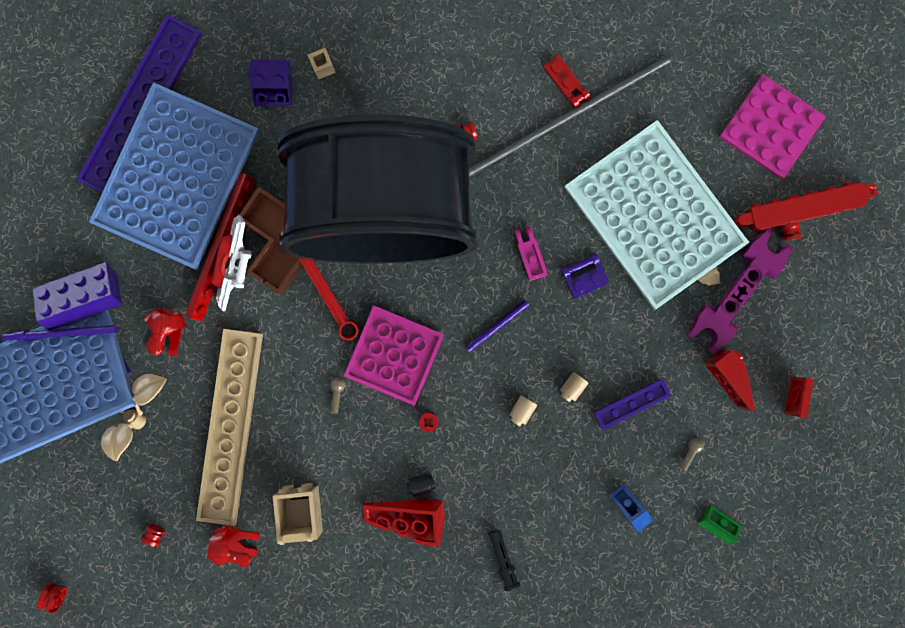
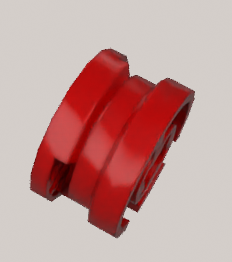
M53 582L48 583L40 594L37 608L39 610L46 609L48 613L55 614L65 599L67 588L64 586L58 587Z

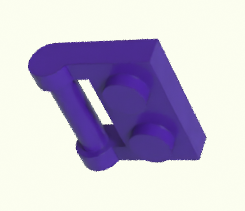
M596 252L573 265L560 268L574 299L609 284ZM591 264L594 265V270L574 279L571 278V273Z

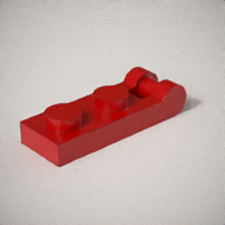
M560 55L543 66L544 70L573 108L579 106L582 100L586 101L590 98L589 92L581 85ZM576 90L579 94L577 96H573L572 92Z

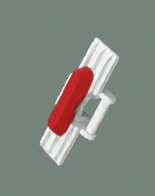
M241 215L233 219L230 235L221 238L212 277V284L218 287L216 300L222 311L226 309L229 294L233 287L244 288L245 271L248 259L252 255L251 251L244 249L245 247L242 243L245 221ZM237 259H240L239 266L235 265Z

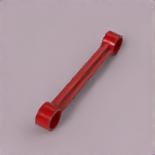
M298 258L339 325L338 332L341 338L353 340L358 334V327L352 320H348L315 262ZM348 323L355 326L353 335H343L341 332L342 327Z

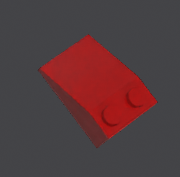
M720 350L707 360L704 365L739 409L753 411L755 407L746 365L742 361L744 359L737 350Z

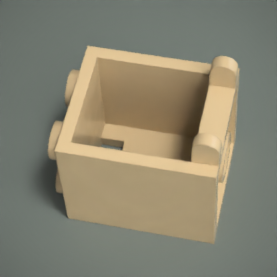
M313 483L301 484V487L294 488V485L282 486V489H279L273 495L277 544L284 545L285 543L300 541L311 542L319 538L323 532L318 486H313ZM309 496V498L291 500L294 497Z

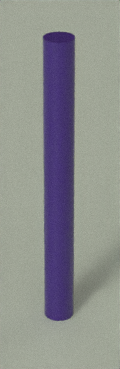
M525 300L466 345L465 348L470 353L526 309L529 304Z

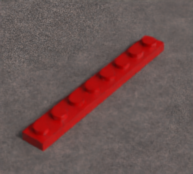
M241 172L239 174L185 317L203 321L207 313L208 305L216 287L212 284V277L221 238L230 235L233 219L242 212L255 188L257 180Z

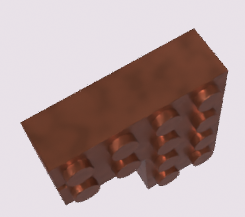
M258 187L239 215L243 217L247 226L268 239V242L247 273L260 282L265 283L264 285L276 293L284 295L303 268V265L298 258L285 255L278 249L280 242L279 234L284 230L285 204Z

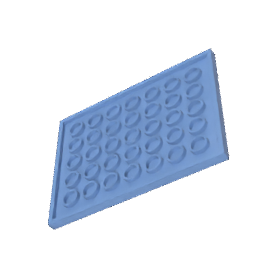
M153 82L89 223L197 270L235 187L239 174L260 132L259 128Z
M109 310L57 329L111 326L113 323ZM40 326L31 331H41L47 329L43 326ZM116 333L38 338L23 342L10 340L0 343V463L136 406Z

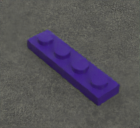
M659 379L593 413L601 430H604L671 397V394L664 380Z

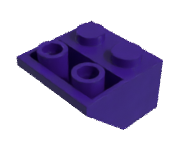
M252 60L248 74L253 104L291 106L292 71L290 60Z

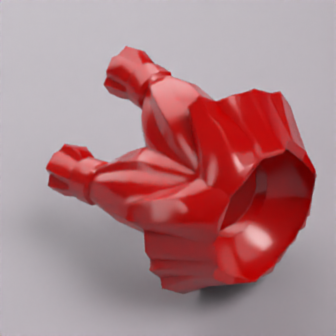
M155 308L144 316V321L152 331L145 348L152 355L158 356L164 351V341L168 335L171 342L167 354L177 357L182 328H187L183 314L169 308Z
M225 525L213 530L214 534L209 539L207 559L218 567L229 562L244 568L250 565L252 557L257 556V548L244 546L240 540L245 538L258 541L260 537L259 532L243 531L239 528L231 527V525Z

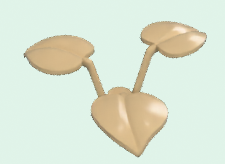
M144 374L135 380L131 392L134 394L133 400L136 402V410L131 409L120 412L123 414L125 423H120L117 427H109L102 435L101 446L109 458L118 461L120 455L132 440V428L141 429L145 425L146 418L142 415L143 412L140 410L139 405L149 403L159 393L167 379L153 374Z

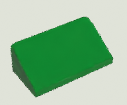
M709 505L698 522L700 526L729 545L738 541L743 527L712 505Z

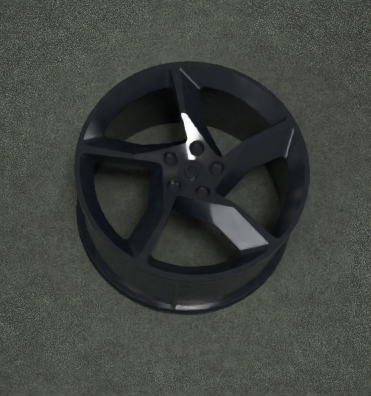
M381 114L325 118L307 122L285 131L278 139L279 160L287 167L284 230L279 234V251L285 255L300 259L350 264L424 262L458 257L475 251L478 248V242L476 240V231L472 228L469 194V165L474 160L475 150L473 136L460 127L438 120Z

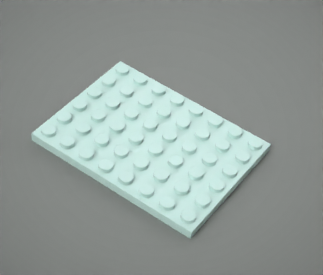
M658 120L564 186L654 310L749 243Z

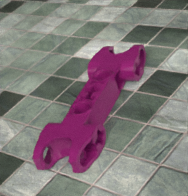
M769 229L763 230L744 249L741 257L747 260L748 263L713 309L708 304H705L693 319L687 336L694 338L704 328L709 330L713 338L708 349L711 354H715L737 332L738 326L733 324L731 320L744 305L765 274L774 279L787 263L793 247L788 244L776 254L770 252L767 242L772 232ZM749 271L754 275L753 281L748 278ZM738 288H741L740 292L742 293V295H738ZM726 302H729L732 306L729 312L725 308Z

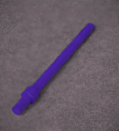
M117 325L41 331L18 330L13 333H3L2 339L3 341L17 340L18 342L38 338L117 333L118 327Z

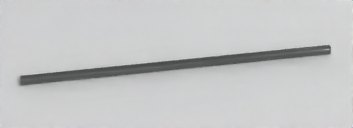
M669 56L664 57L470 167L469 177L671 63Z

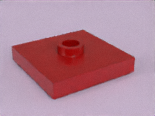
M790 378L784 412L786 415L807 418L814 379Z

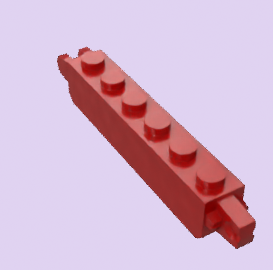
M855 181L844 183L841 188H837L834 185L824 188L825 191L818 192V189L806 192V196L802 197L799 194L788 196V200L781 201V198L770 200L767 205H763L762 202L750 205L751 208L745 211L746 214L737 216L733 220L737 227L749 226L751 231L757 232L785 224L857 209L858 207L865 206L869 198L877 196L878 191L876 184L864 185L863 182L855 184Z

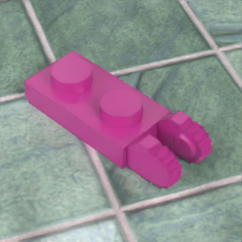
M526 226L525 231L529 238L528 242L523 243L519 229L514 230L528 280L532 281L545 277L548 274L537 240L534 239L531 227Z

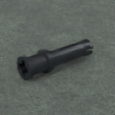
M501 530L489 532L488 534L500 567L498 573L502 576L505 585L503 587L504 591L514 590L520 587L521 584L517 581L514 572L515 566L510 563Z

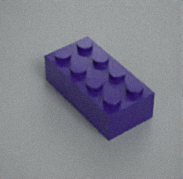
M106 262L32 289L36 322L47 330H54L122 305L117 273Z

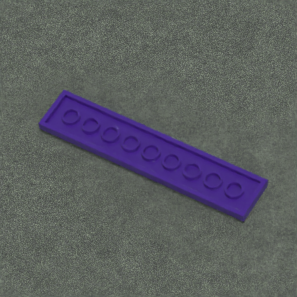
M168 14L166 15L77 177V181L100 193L103 192L153 82L170 90L173 89L202 36L201 31Z

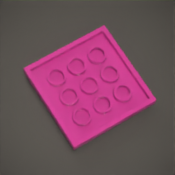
M763 74L719 138L782 180L826 116Z
M373 305L344 377L415 406L444 334Z

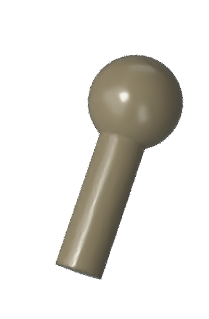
M340 377L332 379L330 387L333 390L330 413L338 414L340 394L346 386L345 381Z
M692 438L689 441V451L679 467L680 470L686 472L696 453H700L703 450L704 444L699 438Z

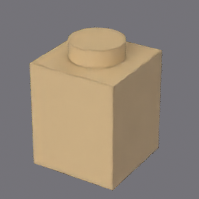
M326 48L308 54L318 80L336 73Z

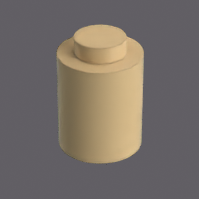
M573 372L561 387L560 391L562 394L560 396L568 402L571 400L576 401L589 383Z
M521 395L509 414L512 417L511 421L519 426L522 423L526 425L537 405Z

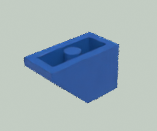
M624 484L609 495L637 532L653 521L647 510Z

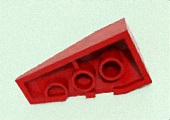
M413 499L363 504L365 523L385 531L389 529L398 533L400 537L404 538L406 536L414 539L415 543L420 545L440 546L445 519L443 500Z

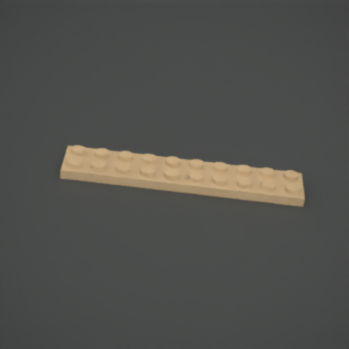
M223 329L196 521L235 526L237 523L263 334Z

